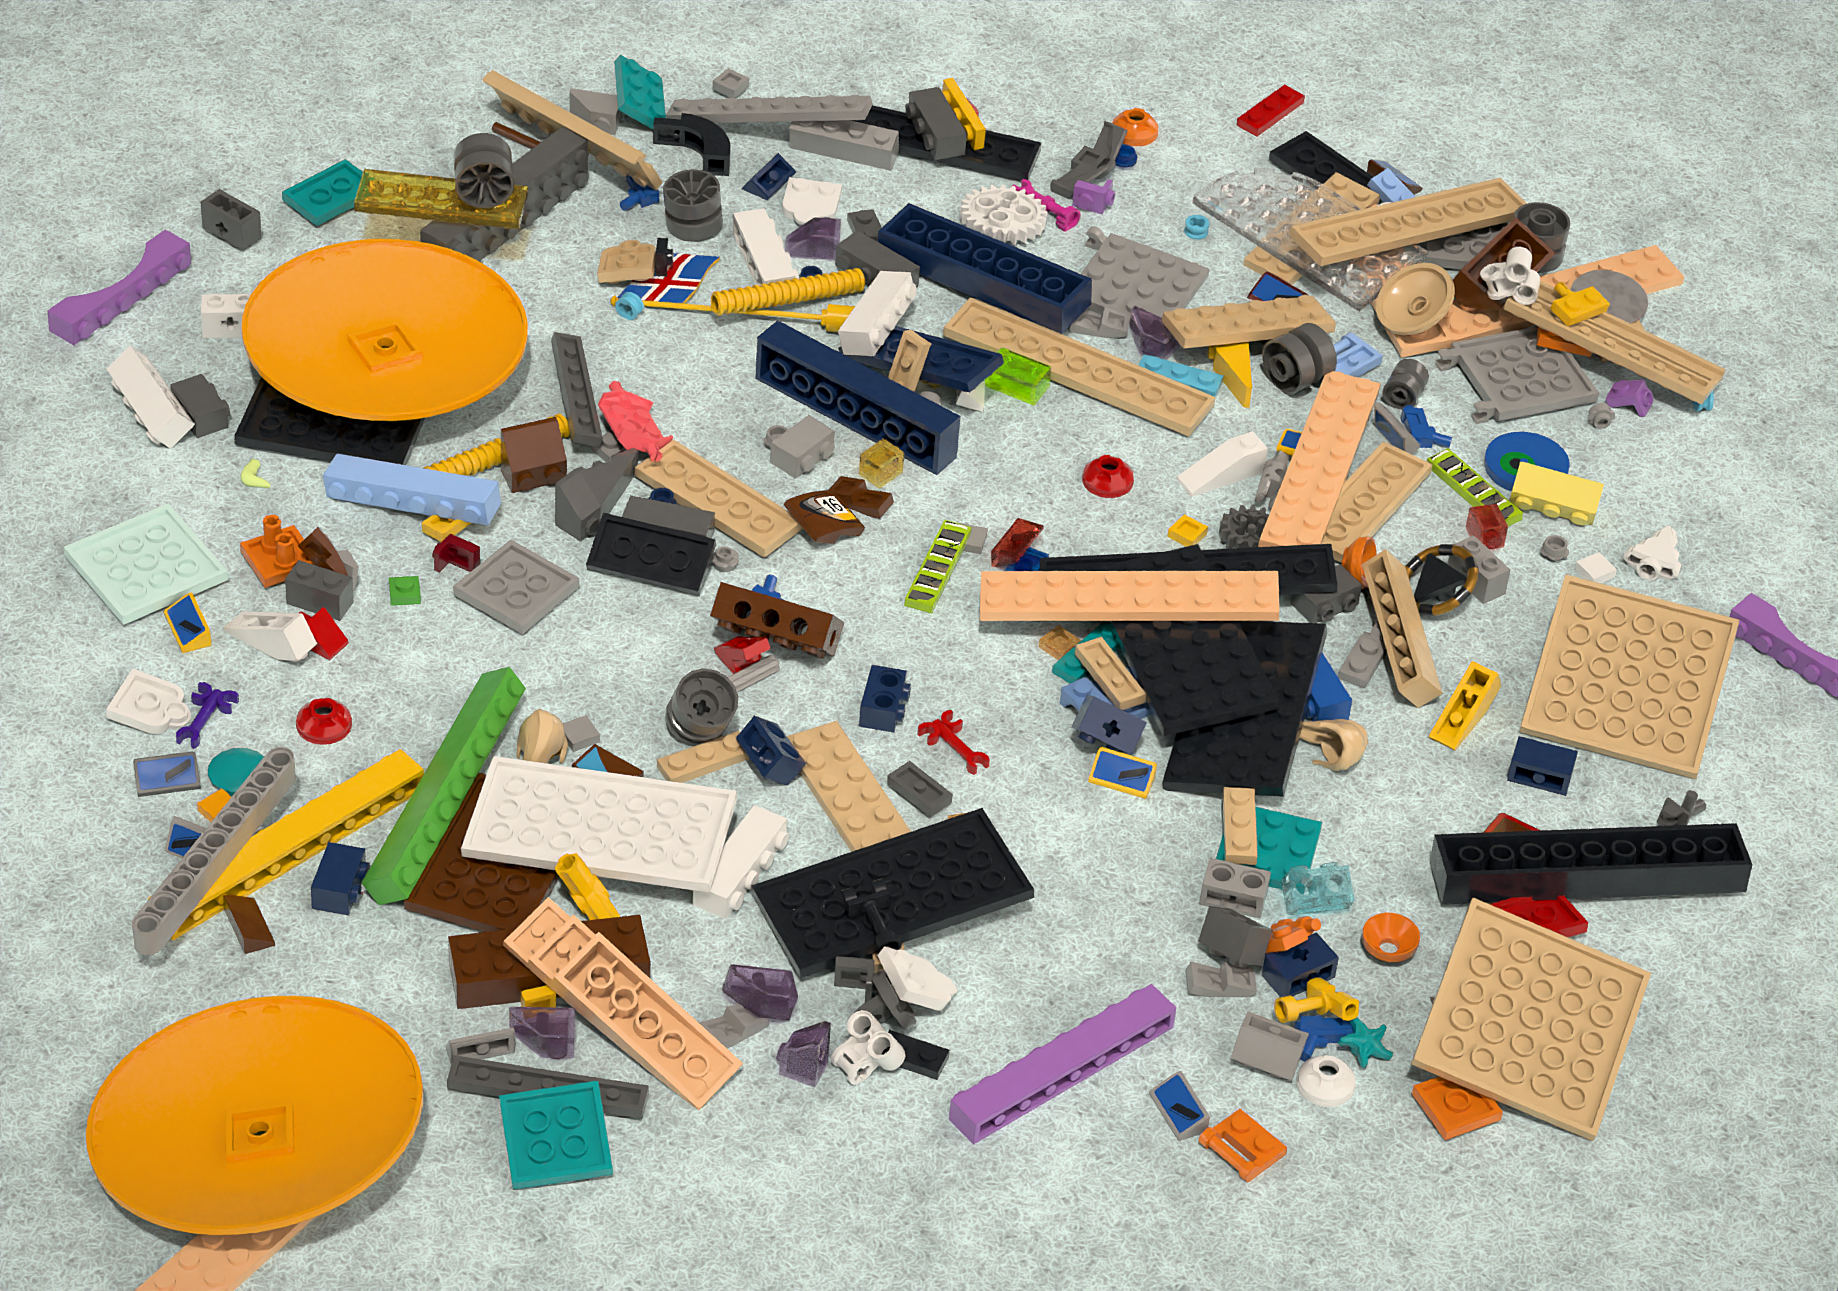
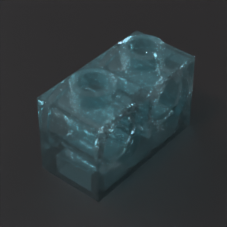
M1330 862L1320 865L1318 869H1308V866L1305 865L1290 868V872H1287L1281 879L1287 915L1349 909L1355 902L1349 865L1338 866L1337 862ZM1326 880L1334 881L1338 885L1339 892L1331 891L1326 885ZM1296 884L1305 885L1309 894H1300L1296 889Z

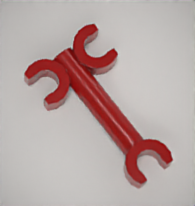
M952 710L943 712L941 720L936 719L933 722H923L918 726L917 735L919 737L927 733L930 734L927 737V744L929 746L937 744L939 736L967 761L966 769L970 774H977V765L975 763H980L985 768L989 767L990 759L987 754L978 751L973 752L954 734L962 730L963 720L959 719L955 722H950L953 719Z

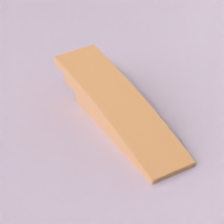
M549 897L504 940L503 946L554 992L634 1060L697 1110H700L743 1065L736 1056L602 934L598 932L595 935L574 914L570 917Z

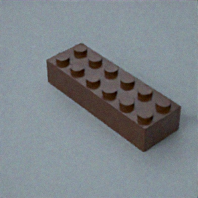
M640 914L581 921L595 935L598 932L602 934L650 978L651 961ZM515 929L448 936L449 966L457 1009L521 1002V991L547 985L503 946L504 940Z

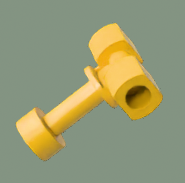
M1313 978L1307 982V998L1296 1000L1291 995L1277 998L1274 1003V1010L1277 1019L1281 1023L1296 1021L1299 1013L1316 1010L1320 1015L1326 1014L1330 1010L1331 1013L1341 1019L1349 1021L1355 1019L1359 1014V1000L1345 992L1335 993L1336 987L1322 978Z

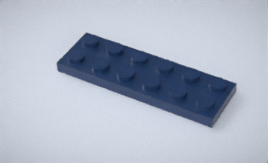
M895 326L874 356H845L859 363L890 371L903 332L909 329ZM914 331L931 343L919 380L970 393L1004 364L1002 354ZM842 346L838 348L839 352L843 354Z

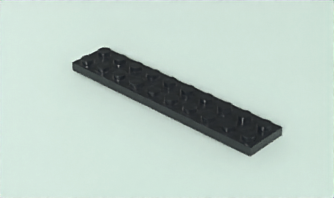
M1332 544L1202 550L1212 571H1278L1279 595L1337 592L1338 583ZM1161 552L1039 558L1040 571H1087L1088 569Z

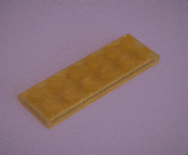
M364 169L354 201V211L368 214L392 215L395 217L519 229L528 197V186L514 185L511 196L498 206L477 208L466 204L459 198L455 189V178Z

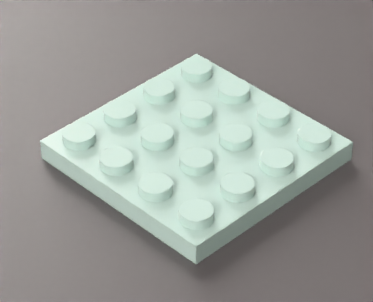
M169 503L64 546V556L123 625L174 604L190 592L195 595L229 580L227 569Z

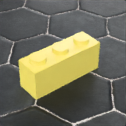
M1520 462L1510 502L1522 510L1533 509L1543 512L1548 517L1569 519L1577 525H1593L1604 484Z

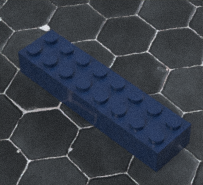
M908 203L878 231V242L920 266V275L1060 334L1091 305L1092 278Z
M779 320L757 337L756 380L935 475L942 472L957 458L960 415Z

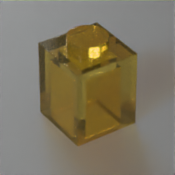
M883 438L860 454L859 476L879 489L903 473L904 452Z

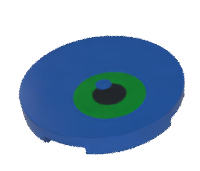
M1520 431L1500 435L1490 442L1485 453L1484 467L1486 473L1493 482L1510 492L1513 489L1520 462L1568 474L1570 468L1568 455L1558 443L1548 437L1532 432Z

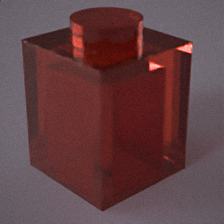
M1491 504L1469 508L1466 530L1469 536L1474 535L1491 550L1504 547L1508 525L1498 505Z

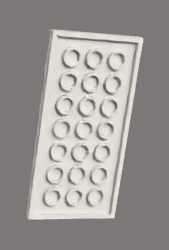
M493 756L461 847L462 857L555 870L554 867L557 865L560 857L566 853H577L588 866L592 875L709 893L736 805L737 791Z

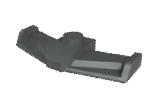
M1104 121V126L1094 148L1084 146L1071 160L1072 170L1059 179L1051 181V192L1069 199L1074 194V186L1078 180L1089 183L1094 179L1107 176L1116 166L1115 159L1128 130Z

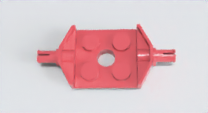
M619 381L611 382L609 385L611 391L602 394L598 406L618 441L626 450L635 448L638 451L647 452L652 461L655 460L657 462L661 460L662 453L660 449L670 443L673 436H662L661 431L649 413L653 402L625 391Z

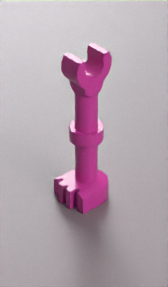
M1022 179L1021 187L1012 185L1015 186V191L1019 192L1025 189L1026 195L1035 194L1034 199H1041V205H1046L1045 211L1056 215V224L1062 231L1066 232L1078 224L1081 213L1075 207L1068 206L1064 208L1055 203V199L1051 196H1043L1035 191L1029 180Z

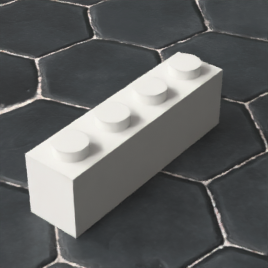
M765 208L733 213L732 234L755 284L783 282L786 279L791 280L793 278L799 279L797 270L792 269L789 253L783 249L782 237L775 232L774 220L772 218L769 219Z
M879 272L838 330L843 355L874 356L901 316L904 315L912 300L916 297V285L912 281L911 272Z
M131 345L107 368V371L113 378L111 384L124 394L122 400L132 410H135V419L148 429L146 435L154 443L159 444L161 442L172 448L195 425L149 358Z
M754 805L723 845L710 892L693 890V906L724 919H727L733 910L737 911L743 903L746 892L752 890L751 885L758 883L759 875L763 869L768 870L772 865L774 855L778 849L783 850L789 839V833L786 832L787 818Z

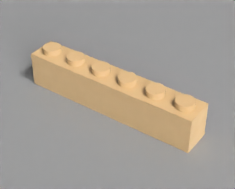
M1385 549L1364 562L1362 566L1398 691L1417 708H1420L1443 694L1406 568Z

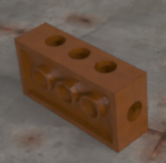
M720 582L710 614L712 618L718 621L717 626L722 627L726 631L740 634L741 630H745V634L751 637H765L768 641L769 638H773V642L781 647L796 651L797 646L802 647L801 650L807 652L808 655L824 659L825 654L835 655L845 623L833 614L724 582ZM751 610L750 615L746 618L747 613ZM779 618V622L774 626L775 621ZM808 626L807 631L802 634L803 629Z

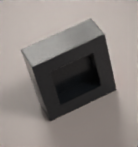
M657 238L656 276L667 277L668 266H673L674 250L668 249V238Z

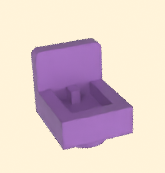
M1108 179L1103 187L1078 180L1074 186L1072 206L1103 214L1106 207H1111L1115 199L1116 192L1112 190L1113 180Z
M1644 379L1620 380L1613 384L1606 397V402L1611 408L1634 405L1639 417H1645L1653 404V394L1648 389Z

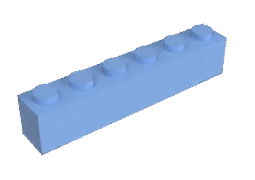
M342 454L335 455L323 474L327 497L430 516L438 515L441 518L458 519L464 522L488 526L501 505L498 481Z

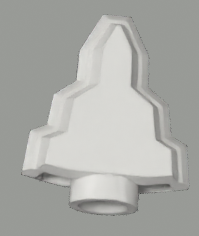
M1667 526L1654 532L1651 538L1641 540L1635 546H1630L1624 553L1623 559L1627 562L1628 566L1637 570L1641 578L1654 581L1657 578L1670 581L1673 578H1678L1682 564L1678 562L1680 553L1675 549L1678 541L1675 529Z

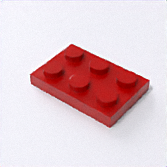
M1558 896L1557 900H1532V897H1518L1489 904L1565 937L1585 933L1588 929V921L1565 896Z

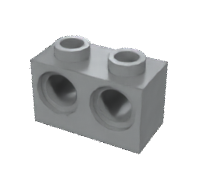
M1210 858L1202 883L1199 905L1228 908L1242 915L1260 919L1268 893L1271 872Z

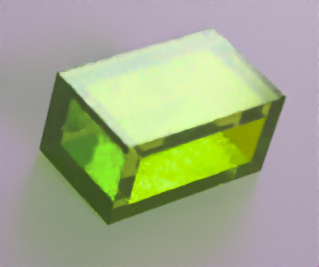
M1001 347L997 353L1002 354L1004 364L985 379V387L1035 406L1050 387L1051 366Z

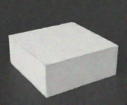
M1600 552L1576 561L1575 570L1585 580L1603 583L1616 576L1617 569Z

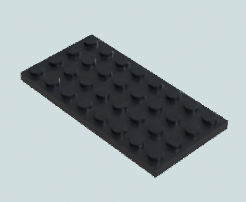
M1199 544L1092 568L1087 571H1212ZM1108 621L1137 683L1146 693V701L1163 736L1279 709V699L1238 621Z
M1238 621L1279 699V709L1176 733L1162 781L1164 790L1223 794L1224 787L1255 789V795L1284 797L1327 636L1326 624Z
M983 808L751 885L754 899L800 978L835 967L836 956L861 958L877 952L873 943L877 935L867 914L849 918L841 901L843 895L840 890L853 887L857 898L872 894L870 889L873 888L871 881L882 878L890 892V906L878 910L887 929L897 932L901 943L1034 898L1033 886Z

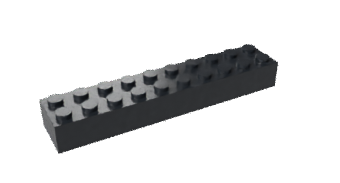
M1737 823L1434 834L1430 858L1431 868L1442 904L1470 903L1472 898L1487 903L1518 897H1532V900H1557L1558 896H1565L1567 899L1746 892L1753 865Z

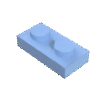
M1389 168L1373 177L1367 184L1372 191L1380 194V199L1383 202L1392 203L1415 197Z

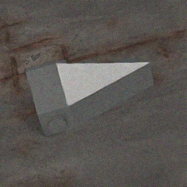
M632 448L615 454L605 463L600 460L593 462L592 467L588 469L583 467L576 468L555 483V526L580 542L589 535H594L598 530L603 512L610 514L634 478L635 467L638 465V450Z

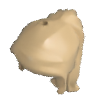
M541 708L535 710L520 726L517 739V758L520 759L521 751H523L522 760L548 764L551 756L561 749L560 764L564 763L568 742L562 721L556 715L543 711Z
M1345 719L1304 721L1299 737L1310 743L1321 744L1323 755L1328 761L1313 760L1312 763L1333 771H1346L1357 763L1368 745L1367 731L1364 727L1355 721Z

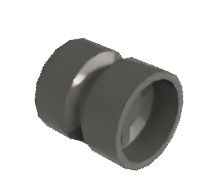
M1413 359L1399 361L1383 387L1382 395L1386 403L1399 410H1402L1407 405L1414 407L1429 380V373L1426 367Z

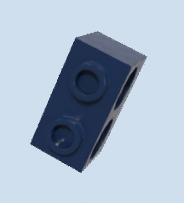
M871 665L860 705L859 727L895 733L897 722H903L906 705L902 703L903 701H909L911 684L906 683L907 670Z
M754 715L736 737L737 741L766 779L787 786L807 764L777 723Z

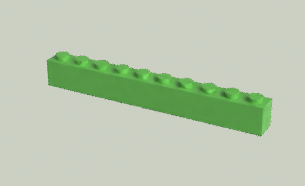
M510 666L481 674L361 882L378 905L408 899L526 690Z

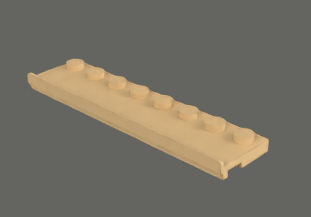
M494 70L490 73L488 72L482 79L484 83L494 89L502 101L500 105L510 114L516 112L528 124L534 122L548 135L565 127L588 140V154L593 155L604 166L608 164L613 166L620 175L624 177L627 175L631 176L637 184L644 188L649 186L657 190L663 183L653 166L643 161L646 157L643 152Z
M1540 281L1538 297L1534 303L1523 305L1516 302L1513 296H1510L1506 301L1504 310L1513 313L1516 317L1523 318L1541 329L1548 330L1566 341L1573 342L1591 353L1598 354L1616 365L1623 366L1637 375L1648 378L1662 387L1675 391L1701 405L1724 377L1726 369L1607 312L1567 327L1550 309L1553 301L1562 297L1554 290L1553 286Z

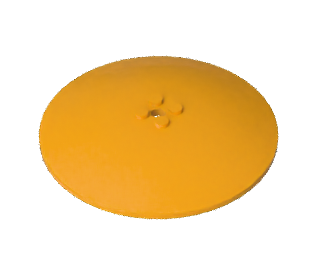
M364 239L341 242L309 251L289 260L267 275L252 292L245 305L242 316V339L246 354L253 367L271 386L287 397L313 409L337 416L372 421H398L447 413L478 401L498 388L514 372L523 357L528 339V322L525 309L514 289L500 275L483 263L460 252L434 244L401 239Z
M295 995L267 996L234 1001L192 1014L165 1027L134 1048L119 1062L99 1088L91 1105L86 1127L87 1152L92 1169L108 1195L126 1210L153 1224L173 1230L207 1235H238L278 1229L311 1219L344 1204L367 1189L393 1166L408 1146L420 1121L424 1092L421 1072L414 1053L399 1033L383 1020L355 1006L335 1000ZM266 1131L262 1135H255L257 1132Z

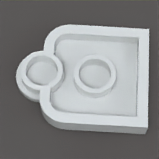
M789 177L782 204L783 215L795 220L797 225L802 228H812L817 223L825 224L832 222L836 217L842 193V184Z
M132 669L108 705L106 718L150 734H161L167 731L168 728L180 729L188 725L191 720V712L187 705L183 703L184 692L178 685Z
M885 946L877 955L900 1000L940 1011L943 1010L951 1000V997L957 992V988L952 980L943 973L938 972L929 961L922 957L909 954L901 949L895 950Z

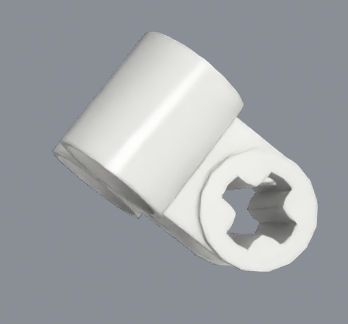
M1523 247L1512 248L1508 252L1506 262L1489 264L1481 270L1480 276L1486 281L1488 286L1487 293L1490 299L1499 300L1513 296L1516 302L1523 305H1530L1537 300L1540 276L1536 271L1530 269L1532 254L1529 250Z
M861 1010L852 1014L848 1020L847 1030L851 1037L845 1043L838 1046L831 1056V1062L834 1066L841 1067L848 1075V1081L853 1085H857L866 1080L878 1066L885 1070H894L900 1067L905 1059V1051L891 1034L885 1032L884 1027L871 1013ZM871 1026L868 1032L862 1034L865 1028ZM890 1047L889 1051L882 1055L884 1049Z

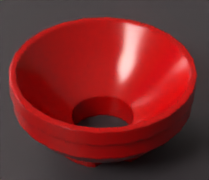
M1103 455L1087 463L1082 474V483L1094 495L1104 498H1117L1130 492L1134 484V474L1131 467L1120 458ZM1102 465L1116 466L1117 468L1114 470L1104 469Z
M331 698L314 699L305 704L297 714L296 729L298 734L313 744L327 745L341 741L350 733L352 728V718L349 709L344 704ZM320 707H328L332 710L326 715H320L315 712Z

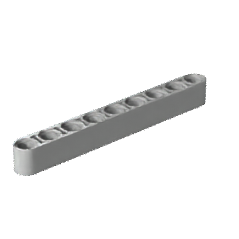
M276 747L264 756L137 913L132 921L134 948L138 953L154 955L162 950L292 787L296 780L295 760L292 750L285 747Z

